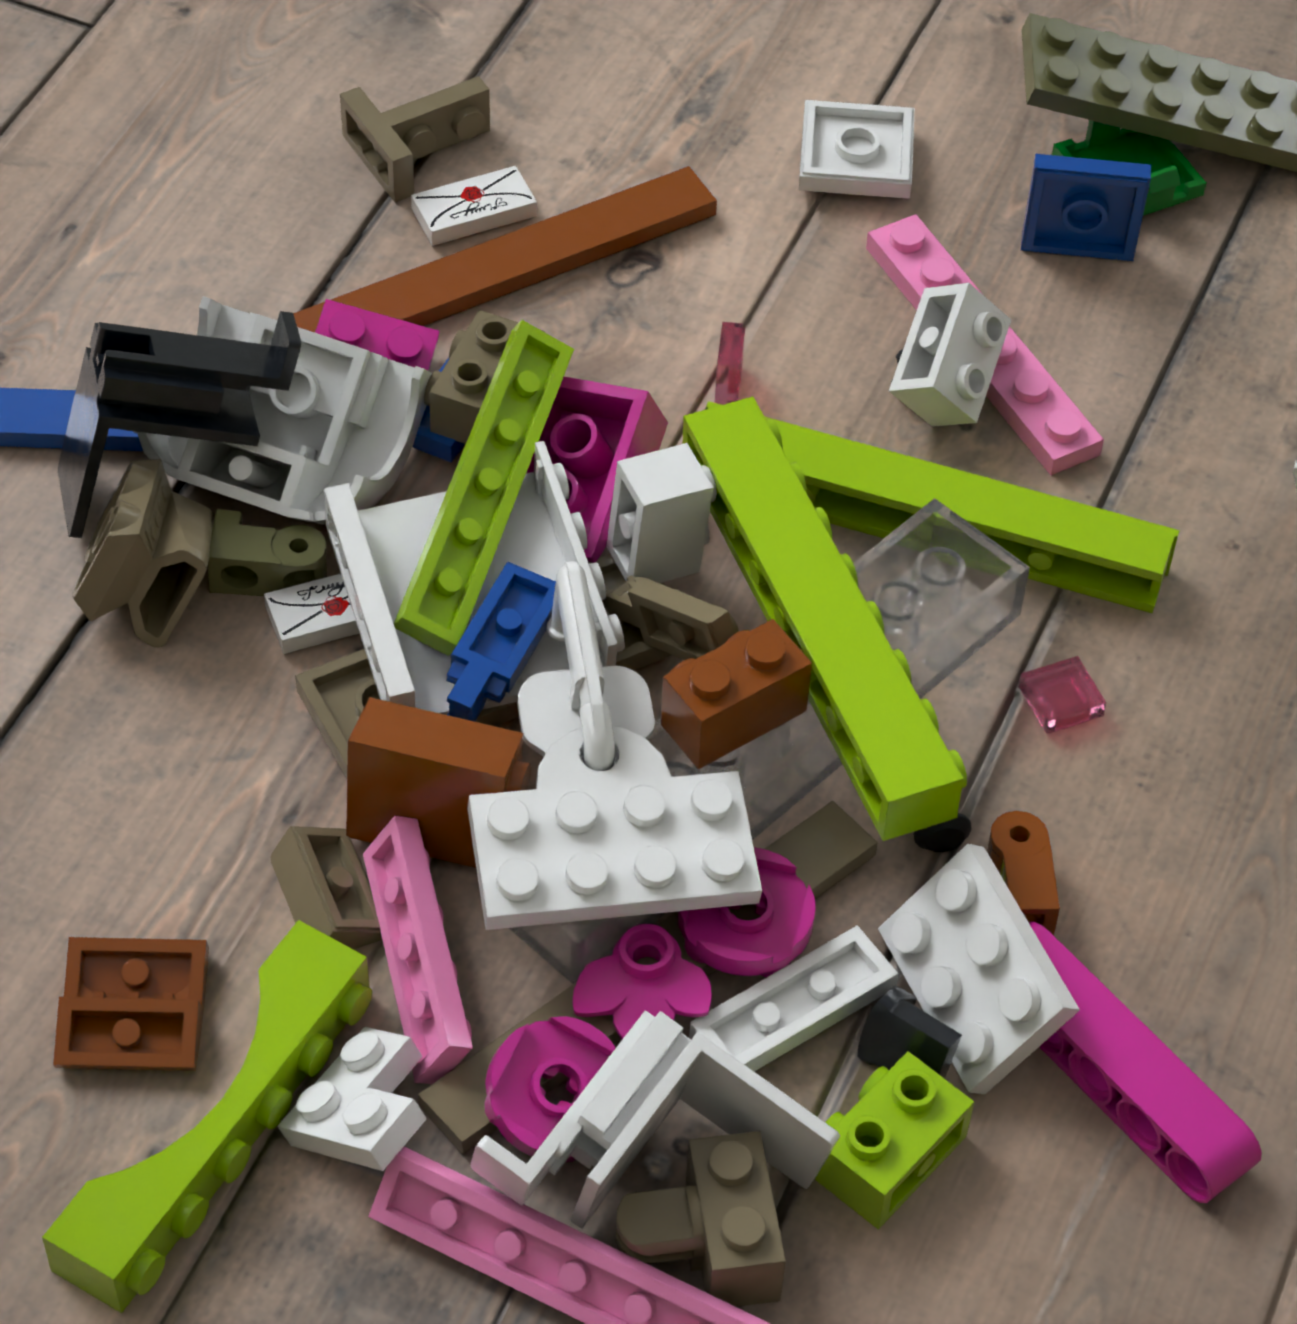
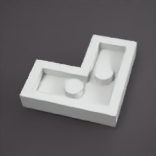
M364 1027L357 1035L345 1043L337 1059L315 1084L308 1087L299 1096L295 1107L277 1127L290 1146L384 1171L427 1119L413 1098L392 1093L423 1056L411 1037Z

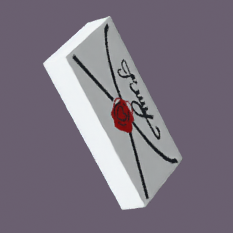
M516 166L411 195L412 211L432 246L537 216V201Z
M341 573L264 594L265 607L283 654L360 634Z

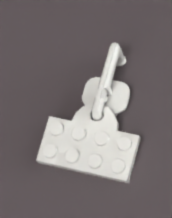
M570 561L564 563L557 572L552 618L547 622L546 631L554 640L565 642L570 669L540 672L529 677L519 690L517 702L521 731L524 733L523 740L527 746L543 756L538 766L536 789L469 795L468 815L485 929L492 930L758 904L762 894V886L739 772L671 776L663 755L648 741L654 731L655 719L647 683L637 672L622 666L602 667L585 571L577 562Z

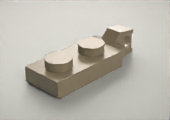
M631 575L626 578V582L613 591L606 592L605 602L610 615L616 614L618 619L639 627L645 644L683 660L689 658L697 659L722 646L732 635L739 632L734 618L723 607L715 606L648 578Z

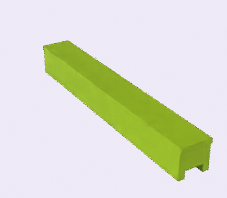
M708 401L705 410L720 406L721 404ZM774 419L781 434L783 451L790 463L797 462L801 467L806 480L808 497L814 508H823L830 524L1153 614L1164 576H1168L1180 530Z

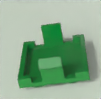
M1089 120L1084 141L1075 143L1071 138L1053 145L1052 155L1150 164L1151 180L1143 216L1204 196L1207 182L1171 140Z

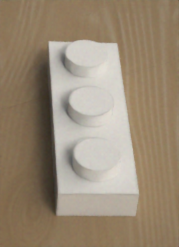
M857 925L713 1008L707 1016L694 1019L690 1022L689 1037L692 1039L697 1031L755 1072L883 996L892 987L897 985L898 972Z

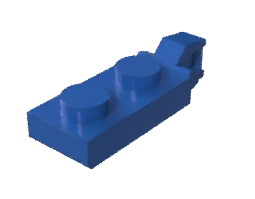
M506 563L451 654V667L447 673L446 681L455 685L447 697V702L449 703L448 716L475 722L483 710L487 698L500 703L505 697L506 692L510 693L546 632L547 622L552 618L556 581L513 563Z

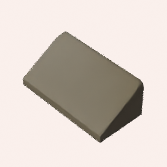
M290 826L270 858L295 923L300 920L352 949L381 941L380 924L370 884L350 837L346 836V829Z

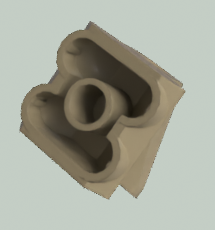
M161 459L130 461L96 525L84 559L86 561L73 591L72 597L91 622L128 603L136 636L150 646L158 648L164 646L206 574L210 555L213 512L208 507L171 490Z

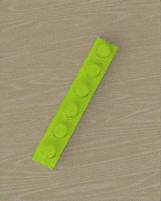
M522 319L510 333L394 621L395 629L447 656L452 654L465 632L535 452V442H538L574 351V348Z

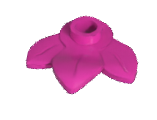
M639 924L628 929L617 941L612 955L594 960L585 966L575 985L572 1002L574 1014L579 1017L613 1015L614 1028L622 1040L645 1010L654 1017L661 1011L674 1021L676 1014L685 1017L707 1016L711 1007L712 992L710 981L703 969L681 958L680 947L673 936L658 925ZM644 957H651L658 961L651 965L636 963Z

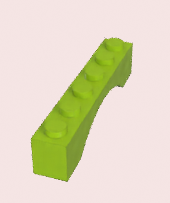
M300 920L295 923L258 969L260 1004L255 1035L241 1070L223 1098L192 1130L163 1151L122 1171L89 1180L84 1184L42 1236L50 1269L53 1273L120 1313L125 1310L137 1293L144 1295L151 1290L164 1269L165 1257L181 1237L187 1239L197 1231L207 1214L209 1200L224 1181L231 1183L237 1179L249 1160L251 1146L265 1128L274 1129L283 1120L291 1105L292 1093L306 1075L313 1077L321 1071L331 1054L334 1039L345 1025L356 1024L366 1012L372 998L366 956Z

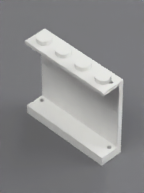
M544 441L535 442L534 472L527 473L524 477L467 627L507 562L556 581L557 572L564 563L574 561L583 568L586 574L602 667L616 666L617 652L625 649L624 635L618 616L616 614L607 615L602 600L606 598V589L602 571L597 562L589 564L583 550L587 549L586 529L580 513L570 514L565 499H569V486L563 465L561 463L552 464ZM349 483L324 488L326 527L380 700L447 715L449 712L447 697L455 685L446 681L447 673L451 667V655L447 656L395 629L394 626L395 618L447 491L357 510ZM546 631L510 693L506 692L505 697L500 703L487 698L483 709L518 702V694L522 684L534 674L546 671L569 670L565 642L554 640Z

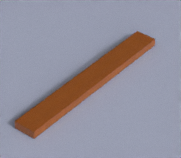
M688 166L330 300L425 326L715 216L717 200L691 167ZM325 302L293 313L297 327L315 333Z

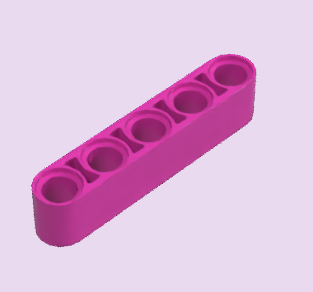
M1028 922L1080 1009L1079 1012L1041 1044L1039 1048L1191 1199L1199 1203H1208L1261 1161L1262 1151L1257 1138L1246 1123L1052 933L1041 924Z

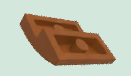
M69 937L64 997L59 996L54 1067L196 1071L209 956L207 941Z

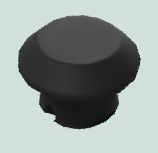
M958 813L955 819L914 831L913 835L915 843L920 848L933 852H947L962 844L969 836L972 827L970 820L965 815Z

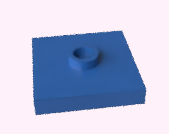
M1035 154L1021 236V250L1134 261L1151 180V165Z

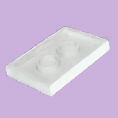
M966 844L878 928L923 1011L962 1034L952 1063L970 1093H988L1080 1011L984 847Z

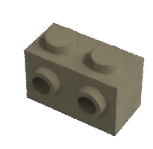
M478 310L468 329L457 332L451 344L448 362L442 372L436 370L432 373L425 389L424 404L430 406V432L466 444L510 333L519 322Z

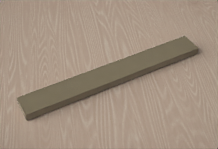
M831 801L765 849L780 854L797 867L796 876L804 882L806 888H808V884L810 885L816 899L876 855L878 842L840 806ZM756 904L742 905L737 910L728 909L730 913L742 920H753L761 917V915L756 913ZM678 911L658 924L677 941L682 959L703 969L707 977L717 971V969L712 968L706 963L694 961L687 954L684 948L685 939L678 924ZM644 957L636 963L651 965L658 961L651 957ZM576 983L418 1094L419 1107L462 1154L478 1144L484 1135L489 1136L498 1129L489 1121L485 1114L484 1103L487 1097L486 1074L495 1052L516 1029L536 1021H548L550 1017L567 1016L593 1025L604 1033L613 1044L621 1040L614 1028L613 1015L579 1017L574 1014L572 998ZM560 1072L551 1080L541 1077L540 1087L547 1094L568 1077Z

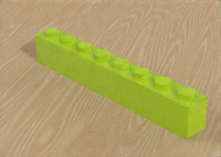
M754 397L684 415L682 444L687 443L699 464L701 466L706 465L715 480L717 494L716 500L711 502L710 512L767 621L774 619L812 662L808 699L882 841L957 818L961 792L967 786V774L964 763L956 750L947 749L939 735L938 719L932 704L926 698L920 700L912 686L911 672L905 655L900 649L893 650L884 635V623L879 608L874 601L866 602L858 587V578L853 561L848 554H840L832 540V529L828 516L823 508H814L807 495V485L803 471L797 462L790 463L783 451L781 434L774 419H765Z

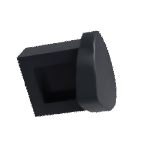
M899 986L892 987L872 1008L860 1036L857 1057L869 1065L885 1066L890 1070L907 1052H910L945 1079L962 1034L914 1006L917 1001L914 995Z

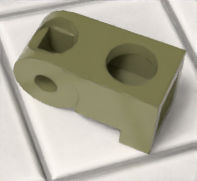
M216 509L208 562L210 593L264 596L265 593L327 577L325 538L321 532L306 525H291L281 530L271 527L242 525L241 511Z

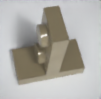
M479 76L382 113L379 112L360 87L340 94L342 135L394 203L411 197L414 194L413 160L490 131V89Z

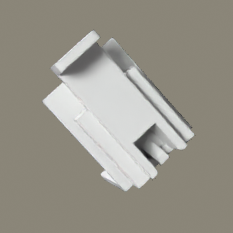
M645 1010L527 1164L492 1138L484 1135L475 1147L470 1167L508 1197L523 1206L547 1173L550 1172L556 1175L570 1155L588 1169L594 1166V1169L587 1176L570 1220L582 1229L679 1099L728 1134L760 1131L766 1161L805 1189H808L839 1140L840 1134L697 1031L694 1037L690 1039L682 1033L683 1027L663 1012L659 1011L656 1017H654Z

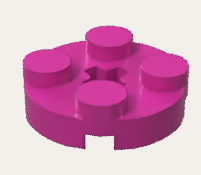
M754 847L762 886L760 901L756 904L755 910L761 917L753 920L739 919L728 910H737L742 906L737 905L678 911V924L685 939L684 948L694 961L706 963L714 969L733 975H761L767 978L791 964V961L806 948L813 931L815 896L810 885L808 884V888H806L804 882L796 876L797 867L787 858L770 850Z
M567 1016L550 1017L548 1021H536L516 1029L497 1049L487 1070L485 1081L487 1097L484 1107L489 1121L498 1127L502 1136L510 1144L532 1157L616 1049L613 1042L593 1025ZM558 1072L565 1074L569 1078L566 1083V1089L574 1095L573 1102L569 1103L561 1100L557 1105H554L546 1100V1091L540 1087L541 1077L551 1080ZM570 1155L566 1162H573L576 1159Z

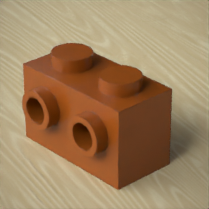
M774 619L752 630L739 631L732 635L722 646L697 659L689 658L680 662L668 674L663 676L661 726L699 770L805 713L808 705L812 662Z

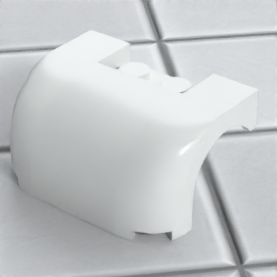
M203 296L199 306L197 335L271 345L277 320L237 310ZM297 327L301 338V349L289 391L251 386L249 390L260 433L258 447L133 431L138 434L143 451L149 459H161L165 473L175 479L295 520L326 524L324 488L349 483L357 510L374 507L394 485L409 457L426 408L424 404L425 389L432 373L418 366L414 368L369 350Z

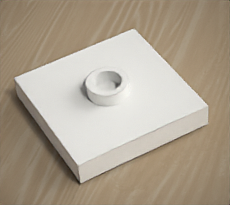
M805 100L798 190L910 199L915 108Z

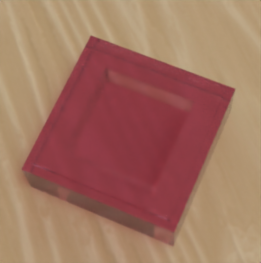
M722 321L714 403L724 405L739 400L745 341L743 323Z
M1078 656L1021 673L1018 687L1046 734L1104 716L1107 703Z

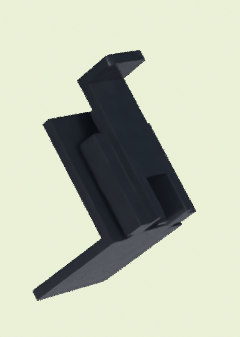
M280 311L271 345L104 322L95 323L90 341L91 348L86 347L58 463V477L68 537L82 538L109 428L258 447L260 433L249 390L251 386L289 391L301 349V338L294 314Z

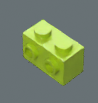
M907 1052L890 1070L885 1066L879 1067L863 1085L858 1096L859 1101L845 1116L841 1112H836L825 1122L840 1134V1138L815 1180L878 1230L967 1137L975 1102L910 1052Z

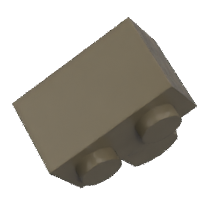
M754 1131L689 1139L686 1186L633 1192L623 1196L617 1208L616 1244L618 1249L648 1265L689 1260L690 1271H702L705 1292L735 1307L780 1301L786 1260L761 1132Z

